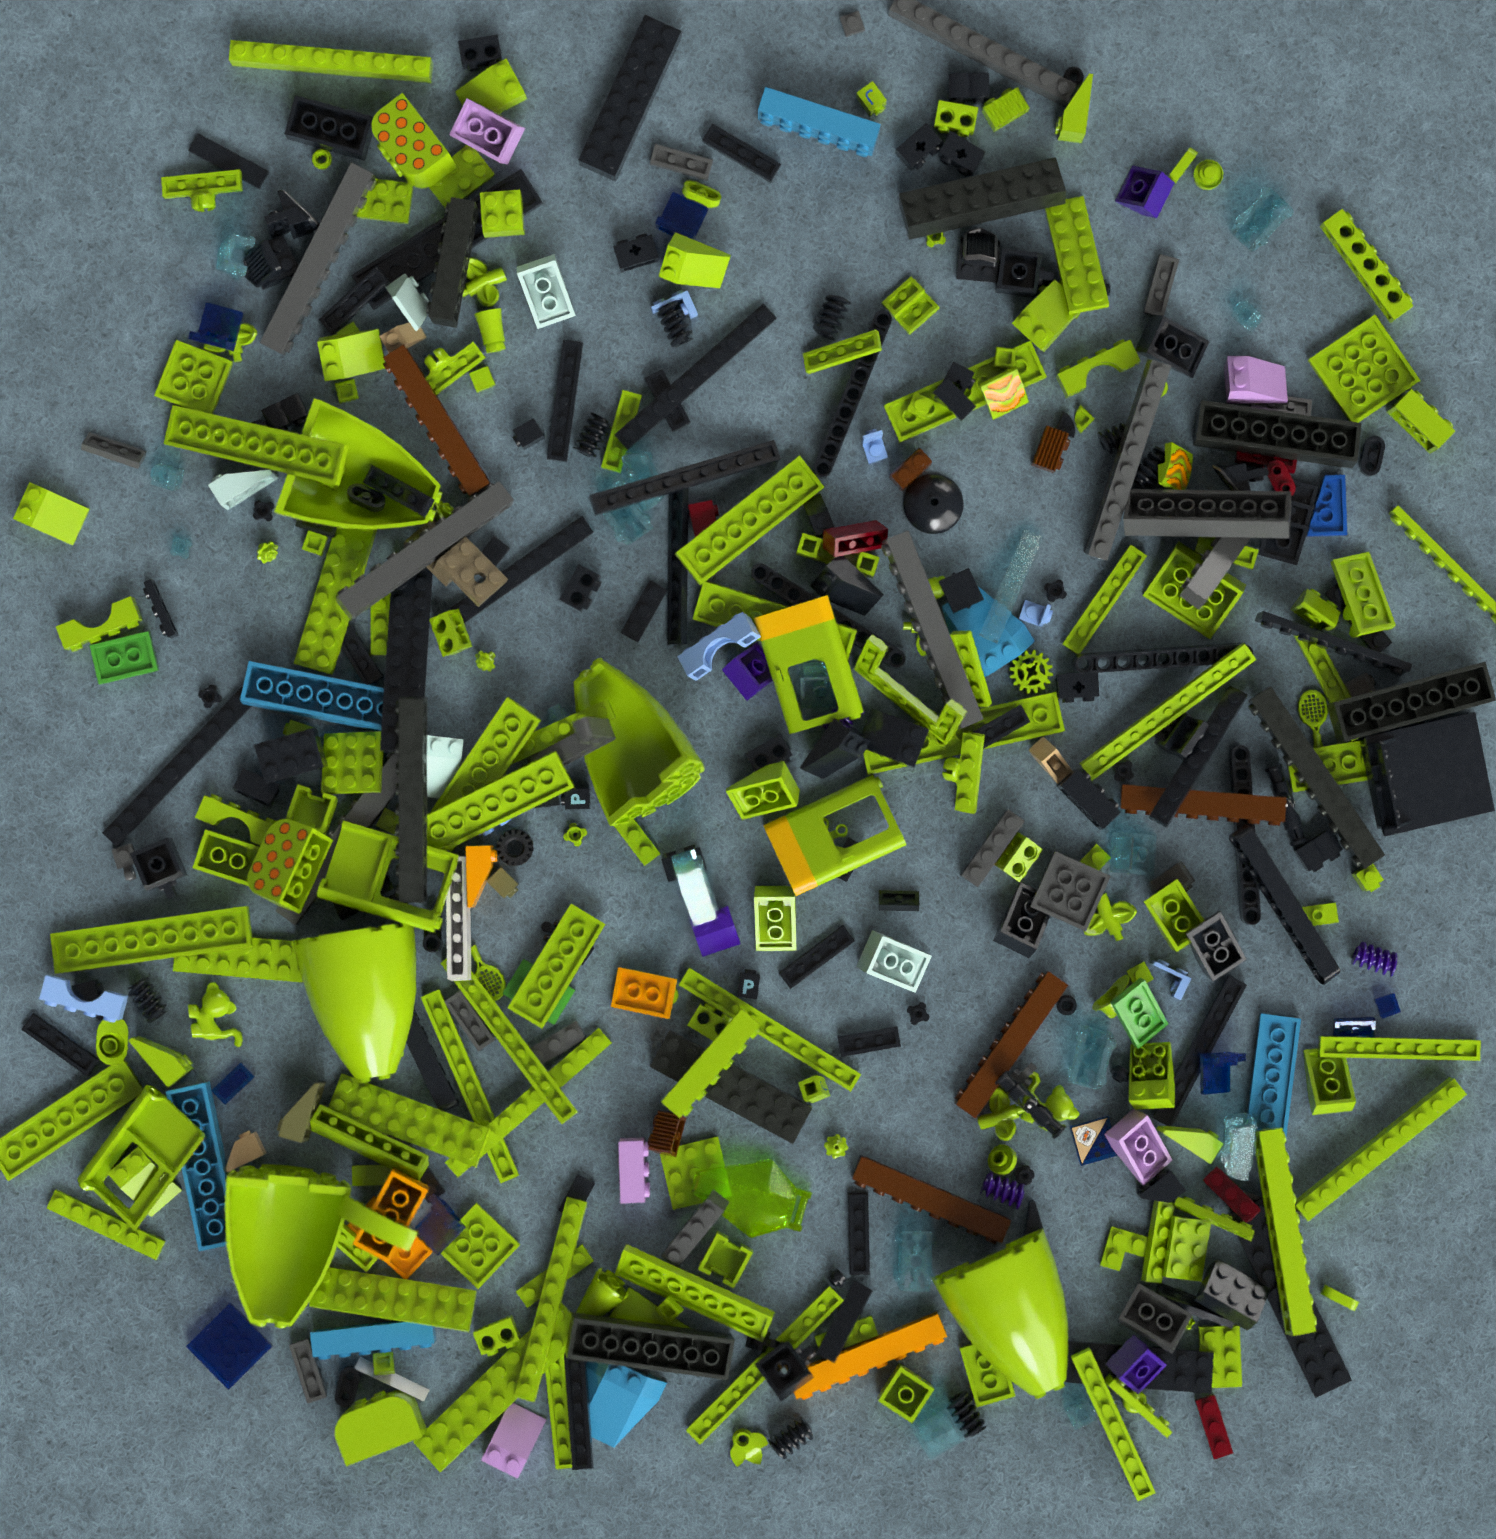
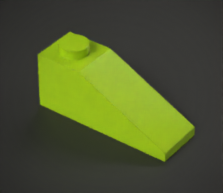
M1160 1125L1156 1128L1209 1164L1212 1163L1223 1146V1143L1217 1140L1219 1135L1211 1130L1205 1132L1197 1128Z

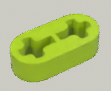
M1191 147L1168 176L1175 184L1198 154Z
M1324 1285L1320 1293L1353 1311L1356 1310L1359 1301L1327 1285Z

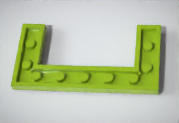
M872 634L867 639L854 670L947 745L953 738L967 711L953 699L946 703L940 716L925 706L919 698L913 696L903 685L898 684L887 672L879 668L888 646Z

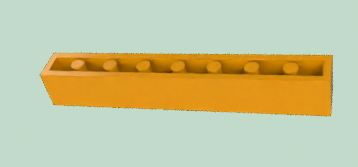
M937 1311L842 1350L835 1364L825 1358L811 1363L807 1368L814 1378L794 1392L796 1399L801 1398L804 1400L810 1398L815 1391H827L832 1388V1384L837 1382L839 1384L846 1383L851 1380L850 1377L856 1374L858 1377L869 1373V1369L873 1367L877 1369L888 1365L890 1360L895 1359L899 1361L904 1359L909 1352L914 1351V1353L925 1350L926 1345L931 1343L937 1345L944 1342V1338L947 1335Z

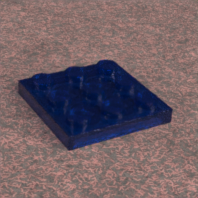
M229 1303L186 1347L229 1390L273 1345L232 1303Z

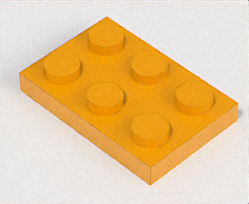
M618 967L611 1007L670 1019L677 979Z

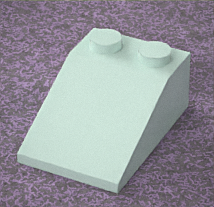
M554 254L516 267L517 275L537 329L575 316Z
M403 274L386 286V289L412 327L417 331L428 315L426 310L427 304L430 301L424 292L419 294L416 289L419 285L412 276L408 278L406 274Z
M271 470L232 473L223 476L219 474L211 479L212 483L208 486L220 505L229 510L277 480L278 476Z
M427 735V797L440 798L457 773L462 760L463 739Z
M872 930L856 967L867 974L916 993L932 956Z

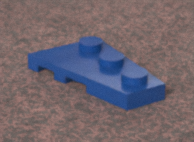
M1325 475L1323 477L1306 537L1347 535L1345 475Z

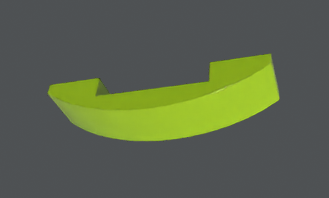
M345 1195L337 1212L340 1217L353 1225L407 1251L410 1250L418 1234L417 1231L377 1213L348 1195Z

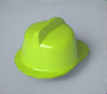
M1124 975L1115 981L1108 991L1094 1002L1092 1009L1094 1011L1101 1010L1109 1018L1117 1016L1110 1002L1125 990L1130 979L1129 976Z
M122 1019L116 1020L115 1023L102 1020L98 1025L95 1047L97 1056L105 1064H119L127 1056L128 1026Z

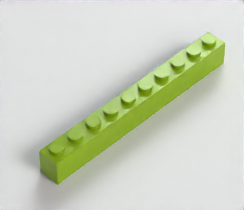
M230 40L229 61L232 66L424 83L432 82L433 62L431 57Z
M1448 1077L1299 1196L1295 1204L1297 1211L1301 1213L1305 1220L1310 1221L1467 1095L1454 1078Z
M1278 1127L1252 1131L1285 1334L1296 1336L1316 1332L1317 1320L1313 1314V1297L1309 1292L1308 1286L1310 1278L1306 1273L1305 1265L1307 1261L1301 1245L1303 1244V1237L1298 1227L1300 1218L1295 1209L1296 1196L1292 1191L1291 1185L1293 1177L1288 1167L1289 1154L1285 1149L1286 1135L1282 1128Z

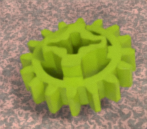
M1026 650L1023 657L1022 655L1017 657L1018 661H1011L1015 666L1009 668V671L1013 672V675L1009 676V678L1015 679V682L1012 684L1013 686L1020 685L1019 691L1025 688L1026 694H1029L1031 689H1033L1034 693H1038V687L1044 690V683L1050 684L1047 678L1053 676V673L1048 670L1053 666L1046 664L1049 658L1042 659V652L1037 656L1035 650L1032 651L1031 655ZM1025 659H1034L1030 664L1022 662ZM1040 664H1042L1044 668V675L1040 672ZM1035 665L1034 673L1036 675H1032L1026 680L1028 677L1026 669H1030ZM1018 669L1022 672V680L1018 677ZM1031 680L1040 682L1036 685H1028Z

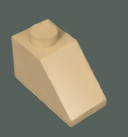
M410 322L396 326L379 336L389 353L403 344L409 348L427 338L421 327L415 331Z
M1042 737L1029 749L1035 760L1057 784L1072 772V769L1057 748L1045 737Z
M249 1130L238 1135L240 1139L235 1141L225 1168L226 1172L266 1154L257 1132L251 1134Z

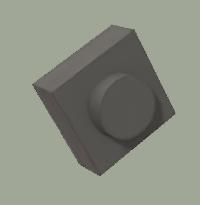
M859 11L840 17L845 37L865 31Z

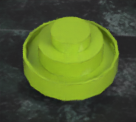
M1206 159L1201 161L1193 172L1194 182L1203 190L1215 189L1223 179L1221 165L1214 160Z
M1007 1145L994 1147L988 1156L989 1168L999 1175L1010 1173L1017 1161L1016 1152Z

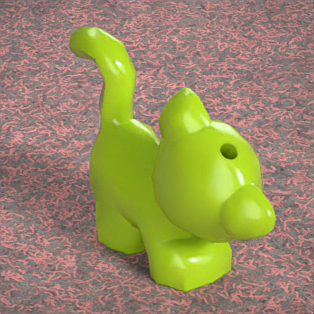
M212 982L207 986L206 993L201 998L202 1007L200 1009L196 1004H188L189 1018H196V1022L191 1023L192 1038L216 1040L234 1036V1045L240 1047L243 1042L242 1033L236 1028L221 1031L214 1021V1018L234 1013L237 1007L230 1001L227 994L220 990L216 982Z
M1034 1071L1029 1076V1078H1032V1083L1027 1089L1038 1099L1039 1104L1047 1107L1054 1114L1053 1117L1057 1121L1061 1122L1066 1119L1073 1120L1078 1118V1110L1074 1107V1103L1061 1085L1055 1086L1046 1102L1042 1103L1034 1093L1041 1083L1039 1074ZM1024 1095L1022 1104H1025L1030 1097ZM1024 1112L1021 1114V1119L1033 1124L1034 1120L1030 1113Z

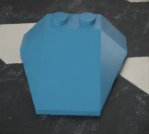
M978 587L983 596V601L972 605L970 609L965 608L954 614L947 602L942 606L949 634L954 631L971 630L984 677H987L1021 655L1035 640L1025 624Z
M587 1361L591 1435L593 1438L614 1448L659 1401L667 1382L651 1374L647 1376L631 1367Z

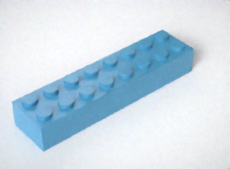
M249 661L240 701L244 705L381 731L384 688Z
M210 1081L165 1091L167 1099L205 1134L204 1140L182 1168L198 1250L204 1251L227 1246L225 1201L226 1181L229 1172L225 1170L227 1161Z

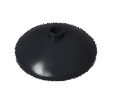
M927 474L917 478L908 487L903 501L904 512L910 524L917 530L927 534H940L955 526L962 515L964 506L962 493L956 483L950 478L939 474ZM936 499L938 505L933 506L930 501Z

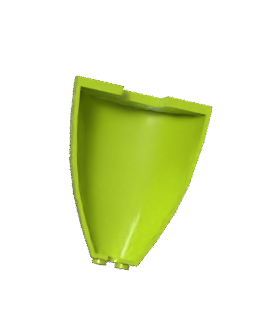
M314 398L301 435L348 445L344 464L346 468L337 491L318 484L315 480L287 474L274 513L306 522L345 529L374 530L401 528L426 524L428 521L433 522L436 511L432 509L434 503L439 504L442 492L439 491L441 485L401 445L379 429L337 407ZM374 465L435 499L426 517H423L384 495L386 499L385 508L380 512H371L351 503L347 498V489L355 483L363 484L373 489L364 484L363 480L371 466Z
M597 658L592 662L591 670H583L580 672L579 677L573 681L575 709L577 713L608 699L616 718L610 720V724L616 739L584 756L597 798L610 826L631 822V819L639 815L642 818L656 812L655 807H660L664 804L669 805L680 798L701 778L699 773L704 772V765L686 735L667 710L646 689L625 673L604 661L603 658Z
M400 923L293 941L299 971L312 1011L338 1057L354 1078L358 1079L359 1083L370 1082V1077L378 1076L379 1080L391 1078L390 1074L396 1073L413 1017L416 996L414 926Z
M261 1164V1167L258 1169L251 1165L239 1168L238 1172L232 1170L228 1173L225 1201L227 1251L234 1282L250 1323H254L255 1326L259 1327L266 1326V1323H274V1326L277 1328H286L294 1324L321 1284L336 1251L345 1221L337 1212L345 1195L350 1196L351 1186L345 1180L339 1182L336 1180L335 1175L327 1172H322L319 1175L311 1168L278 1164Z
M1043 1228L1005 1244V1249L969 1264L967 1261L931 1277L946 1307L968 1340L1005 1377L1029 1395L1034 1396L1035 1399L1042 1398L1046 1395L1047 1391L1052 1389L1057 1391L1065 1386L1064 1381L1067 1379L1068 1318L1065 1296L1055 1259Z

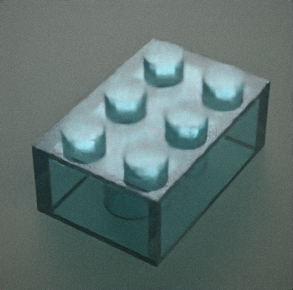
M692 849L671 856L675 874L693 926L717 919L715 911L718 910L701 855L696 856L695 850Z

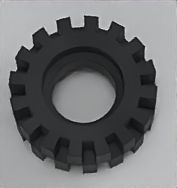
M513 829L506 831L500 836V839L497 841L496 850L499 858L504 863L518 866L526 863L531 858L534 851L533 841L526 832ZM512 840H519L523 845L522 852L517 856L511 855L507 849L508 843Z

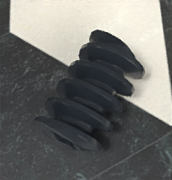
M827 295L825 298L827 302L823 303L822 307L824 309L819 311L821 317L816 318L818 324L813 325V330L824 338L835 340L831 333L838 334L834 326H841L837 320L845 318L841 311L847 312L848 310L844 307V304L850 305L851 302L837 295Z
M679 301L664 305L658 309L659 312L657 314L658 318H663L661 325H667L664 328V332L669 333L667 336L668 340H673L670 343L671 347H678L693 339L688 337L692 330H685L689 323L682 324L686 317L678 315L683 311L682 308H675Z
M591 412L594 419L588 418L587 422L590 426L585 425L583 427L587 433H580L579 436L583 440H576V444L579 447L572 448L587 457H597L593 450L601 449L597 443L605 442L601 435L608 436L604 429H612L606 419Z
M1123 422L1119 423V429L1113 425L1111 432L1107 428L1104 429V435L1101 432H1097L1103 450H1107L1110 454H1112V447L1118 450L1125 429Z
M1157 446L1153 448L1154 453L1149 452L1147 454L1148 459L1143 458L1141 460L1142 464L1139 463L1134 482L1141 489H1146L1145 483L1150 486L1152 485L1150 478L1158 479L1156 475L1158 464L1165 463V451Z
M145 977L127 990L131 989L128 993L129 997L136 996L133 1003L140 1002L137 1009H145L142 1016L150 1015L147 1023H152L167 1012L164 1011L167 1004H159L162 997H154L158 991L150 992L153 984L145 985L148 977Z
M962 1391L948 1400L951 1404L947 1407L948 1410L955 1409L951 1414L952 1417L959 1416L956 1424L963 1423L960 1431L967 1430L964 1438L974 1436L987 1427L983 1426L985 1423L984 1419H979L981 1416L980 1412H974L977 1408L976 1405H970L972 1398H966L968 1391Z
M800 1416L802 1423L794 1420L795 1428L787 1425L788 1433L780 1430L781 1438L775 1434V1442L768 1439L773 1450L783 1459L787 1458L786 1452L791 1455L794 1453L792 1447L797 1450L800 1449L799 1442L806 1445V1437L809 1440H813L812 1430L802 1416Z

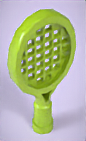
M1310 689L1300 696L1297 711L1302 722L1313 731V747H1323L1319 729L1328 715L1327 701L1322 693Z
M474 945L471 947V955L477 964L475 975L478 979L482 977V980L486 979L483 978V975L490 974L491 971L494 973L492 975L497 973L500 976L502 983H499L501 988L498 989L495 984L497 990L492 993L490 992L494 1001L499 1000L504 995L502 993L506 988L504 976L495 966L488 965L482 961L477 946Z

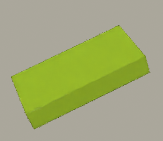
M382 1164L352 1165V1186L384 1185L392 1169Z

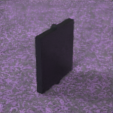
M969 568L958 573L953 572L951 576L939 581L953 614L965 608L970 609L972 605L984 600Z

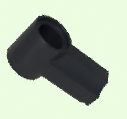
M442 924L440 929H436L435 932L424 930L422 944L426 951L436 953L441 950L443 946ZM431 938H435L438 941L435 949L428 947V941Z

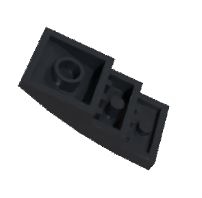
M1293 479L1296 490L1291 496L1292 509L1289 538H1262L1258 555L1297 566L1319 487ZM1288 485L1282 487V491L1289 490Z

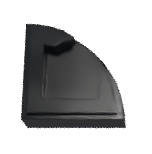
M1062 412L1056 429L1069 433V437L1074 438V423L1067 413Z

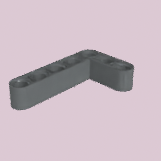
M584 717L572 723L575 731L574 734L527 759L528 764L556 750L563 765L566 766L612 742L616 737L609 719Z

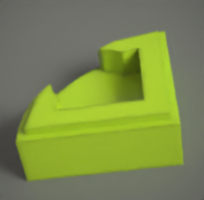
M1082 405L1078 407L1074 419L1075 426L1080 434L1095 420Z

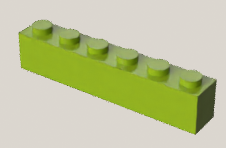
M741 1008L661 1102L679 1118L682 1115L686 1117L694 1108L691 1106L696 1099L700 1101L706 1095V1087L709 1084L713 1086L720 1078L718 1073L723 1068L727 1070L734 1062L731 1058L736 1053L740 1055L747 1047L745 1042L750 1037L754 1039L761 1031L758 1028L760 1023Z
M321 1104L310 1120L312 1132L390 1169L394 1167L420 1181L428 1167V1155Z

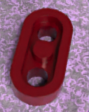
M1271 460L1266 467L1269 473L1267 476L1274 490L1282 491V487L1288 485V491H1291L1292 496L1295 493L1296 486L1286 465L1280 460ZM1275 467L1280 468V472L1278 474L1273 473V469Z

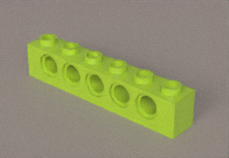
M1341 209L1319 226L1390 323L1413 307V300L1410 295L1404 293L1400 288L1399 280L1395 276L1392 277L1389 273L1388 265L1385 261L1378 258L1375 247L1372 244H1368L1364 239V232L1360 228H1356L1349 212ZM1340 229H1346L1349 233V236H1342L1340 234ZM1352 245H1358L1360 253H1355L1352 250ZM1364 261L1371 262L1372 269H1366ZM1376 277H1381L1384 280L1383 286L1376 283ZM1388 293L1395 295V302L1389 301Z

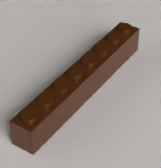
M403 344L384 356L385 362L383 365L389 374L391 372L396 378L394 380L395 385L399 391L403 390L407 395L404 399L410 408L414 407L418 414L415 417L421 426L425 424L428 429L426 434L432 443L436 442L439 449H437V452L442 460L446 459L450 464L447 468L453 477H458L461 482L458 486L463 494L468 493L469 496H472L491 483L406 345Z
M1122 785L1120 809H1125V813L1137 814V810L1145 811V815H1150L1166 788ZM1190 790L1174 817L1178 818V814H1186V818L1198 819V815L1207 816L1206 820L1219 821V817H1227V822H1239V819H1248L1247 823L1260 824V820L1268 821V825L1280 826L1281 822H1285L1287 798Z
M1046 971L1045 974L1043 972L1039 974L1035 980L1037 983L1033 990L1029 989L1025 994L1024 999L1026 1001L1022 1007L1018 1005L1012 1013V1016H1014L1013 1020L1010 1023H1005L1000 1031L1003 1034L999 1040L995 1038L989 1046L991 1051L988 1056H982L977 1064L979 1068L976 1073L971 1072L966 1079L968 1084L965 1089L960 1088L954 1097L956 1099L955 1105L975 1119L999 1086V1084L996 1085L994 1082L1004 1071L1011 1069L1068 987V984L1049 971Z
M863 1155L860 1156L852 1175V1179L855 1180L854 1184L860 1187L870 1186L874 1188V1193L884 1196L885 1193L891 1195V1200L903 1204L905 1201L911 1204L910 1208L916 1211L926 1210L930 1212V1217L940 1220L941 1217L947 1219V1224L959 1228L961 1225L967 1228L966 1232L977 1236L978 1233L986 1236L985 1240L996 1244L997 1241L1003 1242L1011 1223V1219Z

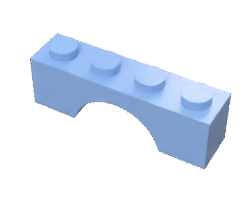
M742 612L734 615L726 624L718 626L708 636L702 637L692 647L686 648L677 657L686 675L697 681L712 670L713 656L721 646L727 643H737L745 648L761 636L751 617Z
M45 975L39 999L44 1000L45 1005L56 1007L57 1004L63 1005L64 1010L76 1012L77 1009L82 1010L86 1016L96 1017L97 1014L104 1016L103 1020L115 1023L116 1020L123 1018L129 995L108 990L104 991L94 1001H84L74 994L69 979Z

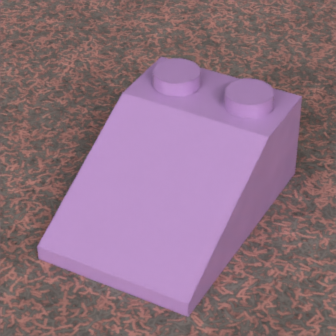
M467 98L449 135L497 162L508 165L525 128Z
M1227 356L1224 367L1227 404L1288 402L1285 366L1249 356Z
M1132 1109L1105 1133L1113 1150L1143 1186L1172 1161L1150 1118L1140 1111Z
M513 1403L506 1409L481 1461L518 1479L547 1419Z

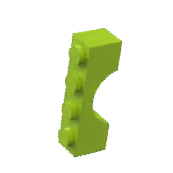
M1122 339L1114 343V347L1109 350L1103 348L1095 352L1096 356L1090 359L1086 356L1078 360L1077 365L1073 367L1067 365L1059 369L1056 379L1065 397L1068 398L1085 390L1088 372L1094 367L1108 365L1121 373L1138 365L1141 360L1131 340L1125 342Z
M802 533L796 555L824 564H829L835 558L823 549V539ZM865 552L843 555L864 576L873 579L880 557Z
M130 596L112 604L111 614L108 620L101 626L88 628L78 620L73 619L56 626V630L64 649L75 652L82 649L83 644L88 642L95 644L102 641L101 637L105 635L112 637L121 633L120 629L125 627L128 629L139 626L138 622L143 621L135 598Z
M211 793L210 796L204 795L195 818L213 826H217L221 821L230 817L238 818L249 828L250 841L260 846L268 829L276 822V820L268 817L266 820L259 818V813L250 809L247 812L240 810L241 805L230 801L229 804L221 802L223 798Z

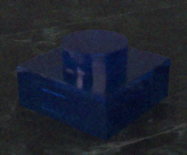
M1395 993L1374 999L1381 1019L1401 1012Z

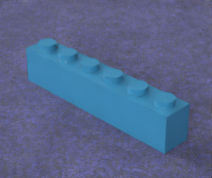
M396 1320L316 1329L310 1332L313 1357H318L319 1360L329 1359L331 1355L339 1354V1357L351 1356V1353L359 1352V1355L371 1354L372 1350H379V1353L390 1352L391 1348H399V1350L403 1351L412 1349L411 1346L419 1345L420 1348L432 1347V1344L436 1342L434 1326Z

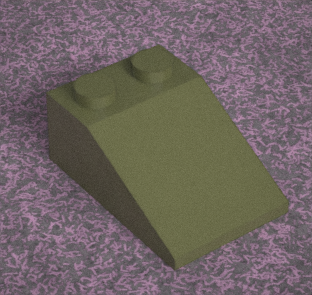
M316 1082L284 1118L280 1119L277 1130L280 1131L279 1137L299 1143L309 1141L311 1135L310 1120L319 1107L326 1082Z

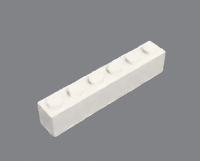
M466 856L459 857L446 898L447 979L450 981L471 980L470 908H467Z

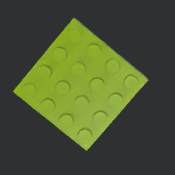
M1373 315L1307 360L1350 422L1359 423L1421 381L1376 315Z

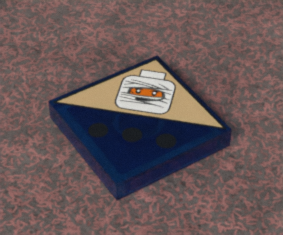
M1109 1116L1069 1126L1080 1166L1118 1156L1105 1136V1133L1112 1128Z

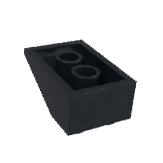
M1151 314L1135 350L1148 359L1171 365V369L1193 378L1209 341L1165 316Z
M844 556L835 557L810 585L821 597L828 595L830 602L863 616H866L884 595Z
M871 708L862 734L871 741L866 750L914 768L929 729Z
M834 718L799 768L824 779L858 759L866 751L871 741L856 728Z
M1020 882L999 924L993 941L1030 958L1039 946L1050 915L1030 907L1037 890Z
M1220 911L1185 933L1200 968L1212 981H1215L1247 960Z

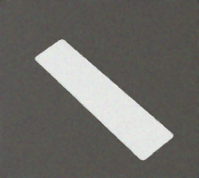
M362 1357L359 1358L355 1366L356 1370L421 1401L425 1400L429 1389L396 1373L374 1376L373 1362Z

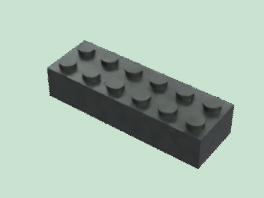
M451 197L450 203L447 202L445 214L447 215V222H443L441 234L444 235L443 242H439L438 246L440 259L439 262L435 263L434 274H436V280L431 283L430 288L432 302H428L426 310L433 324L457 328L479 213L475 201Z

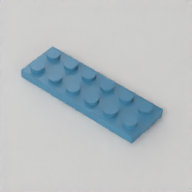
M1259 1014L1244 1134L1252 1135V1131L1278 1127L1282 1128V1131L1287 1136L1301 1025L1300 1018Z

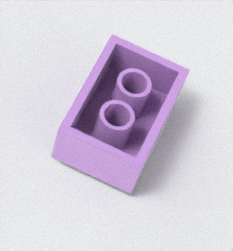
M644 1137L620 1138L619 1140L620 1203H645L646 1197L650 1195V1183H646V1177H649V1162H645V1156H648L649 1149L648 1142H645Z

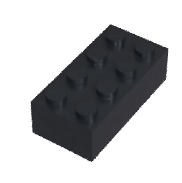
M295 95L284 134L288 140L365 161L373 135L371 126L373 117Z

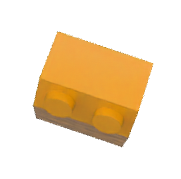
M466 846L467 908L476 906L492 872L494 862L498 861L497 850H494V846Z

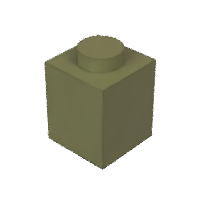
M500 867L487 880L503 898L507 896L512 898L519 890L517 888L519 883L503 867Z

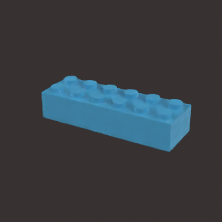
M767 87L764 89L758 108V120H761L760 123L765 126L771 127L773 124L779 126L780 130L791 133L792 130L798 132L799 136L806 139L814 137L821 144L829 145V143H832L843 151L851 149L862 157L872 156L880 132L881 124Z

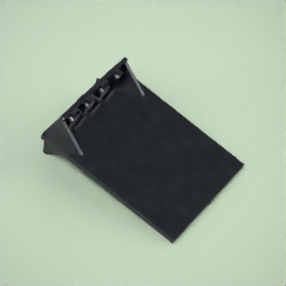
M1475 712L1364 737V743L1360 744L1376 825L1378 829L1382 830L1383 836H1390L1495 811Z

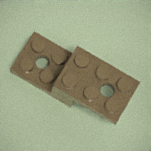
M434 518L433 522L428 521V523L421 526L404 541V545L410 540L415 541L420 538L419 534L425 529L429 528L431 530L434 528L437 520ZM466 536L448 552L427 566L445 586L453 581L478 607L508 580ZM475 575H481V576H483L484 582H483V583H478V582H476V581L474 580V576H475Z

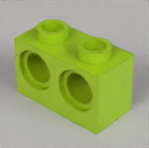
M939 100L934 128L940 133L948 134L949 131L957 132L958 136L969 137V135L974 133L978 107ZM947 114L951 117V120L944 122L940 116ZM968 118L971 124L967 126L962 125L960 120Z
M459 609L446 611L430 618L432 630L443 657L454 655L473 647Z
M1017 832L994 865L1011 878L1020 882L1026 876L1034 861L1038 859L1043 849L1026 836Z
M705 1003L704 1006L702 1004L699 1005L688 1026L714 1041L719 1035L715 1031L716 1024L724 1023L727 1026L732 1018L724 1013L722 1016L715 1013L716 1008ZM702 1012L709 1015V1021L704 1024L698 1021V1015Z
M512 1315L473 1331L481 1355L487 1354L488 1357L498 1353L499 1348L506 1346L509 1349L518 1345L517 1341L521 1338ZM505 1328L510 1329L512 1337L505 1338L502 1335V1330ZM483 1337H492L494 1343L490 1346L485 1345Z

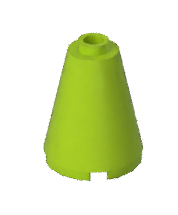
M599 1268L595 1272L576 1313L603 1316L627 1299L630 1291L629 1289H624V1281L608 1269L604 1272L602 1271L603 1268Z

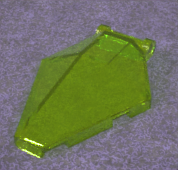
M772 1159L756 1161V1163L717 1167L706 1171H696L691 1187V1192L703 1201L713 1189L728 1200L729 1204L721 1215L750 1238L784 1228L801 1232L803 1227L801 1223L808 1199H811L812 1196L811 1191L797 1188ZM797 1195L801 1196V1198L799 1201L794 1222H791L792 1214L797 1200Z

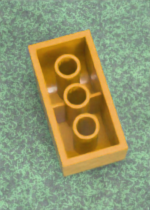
M393 1167L371 1209L397 1223L409 1227L430 1186ZM360 1229L353 1242V1245L387 1263L391 1261L397 1249V1246Z

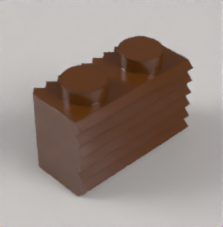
M1046 425L1031 465L1053 474L1056 469L1060 470L1064 460L1060 457L1063 450L1067 451L1071 441L1067 439L1069 433Z
M918 448L890 474L889 478L901 491H904L910 483L916 480L919 475H922V472H925V469L931 466L932 460L921 448Z
M658 1110V1114L653 1119L654 1130L648 1138V1149L655 1153L676 1157L686 1117L681 1116L679 1118L674 1113Z

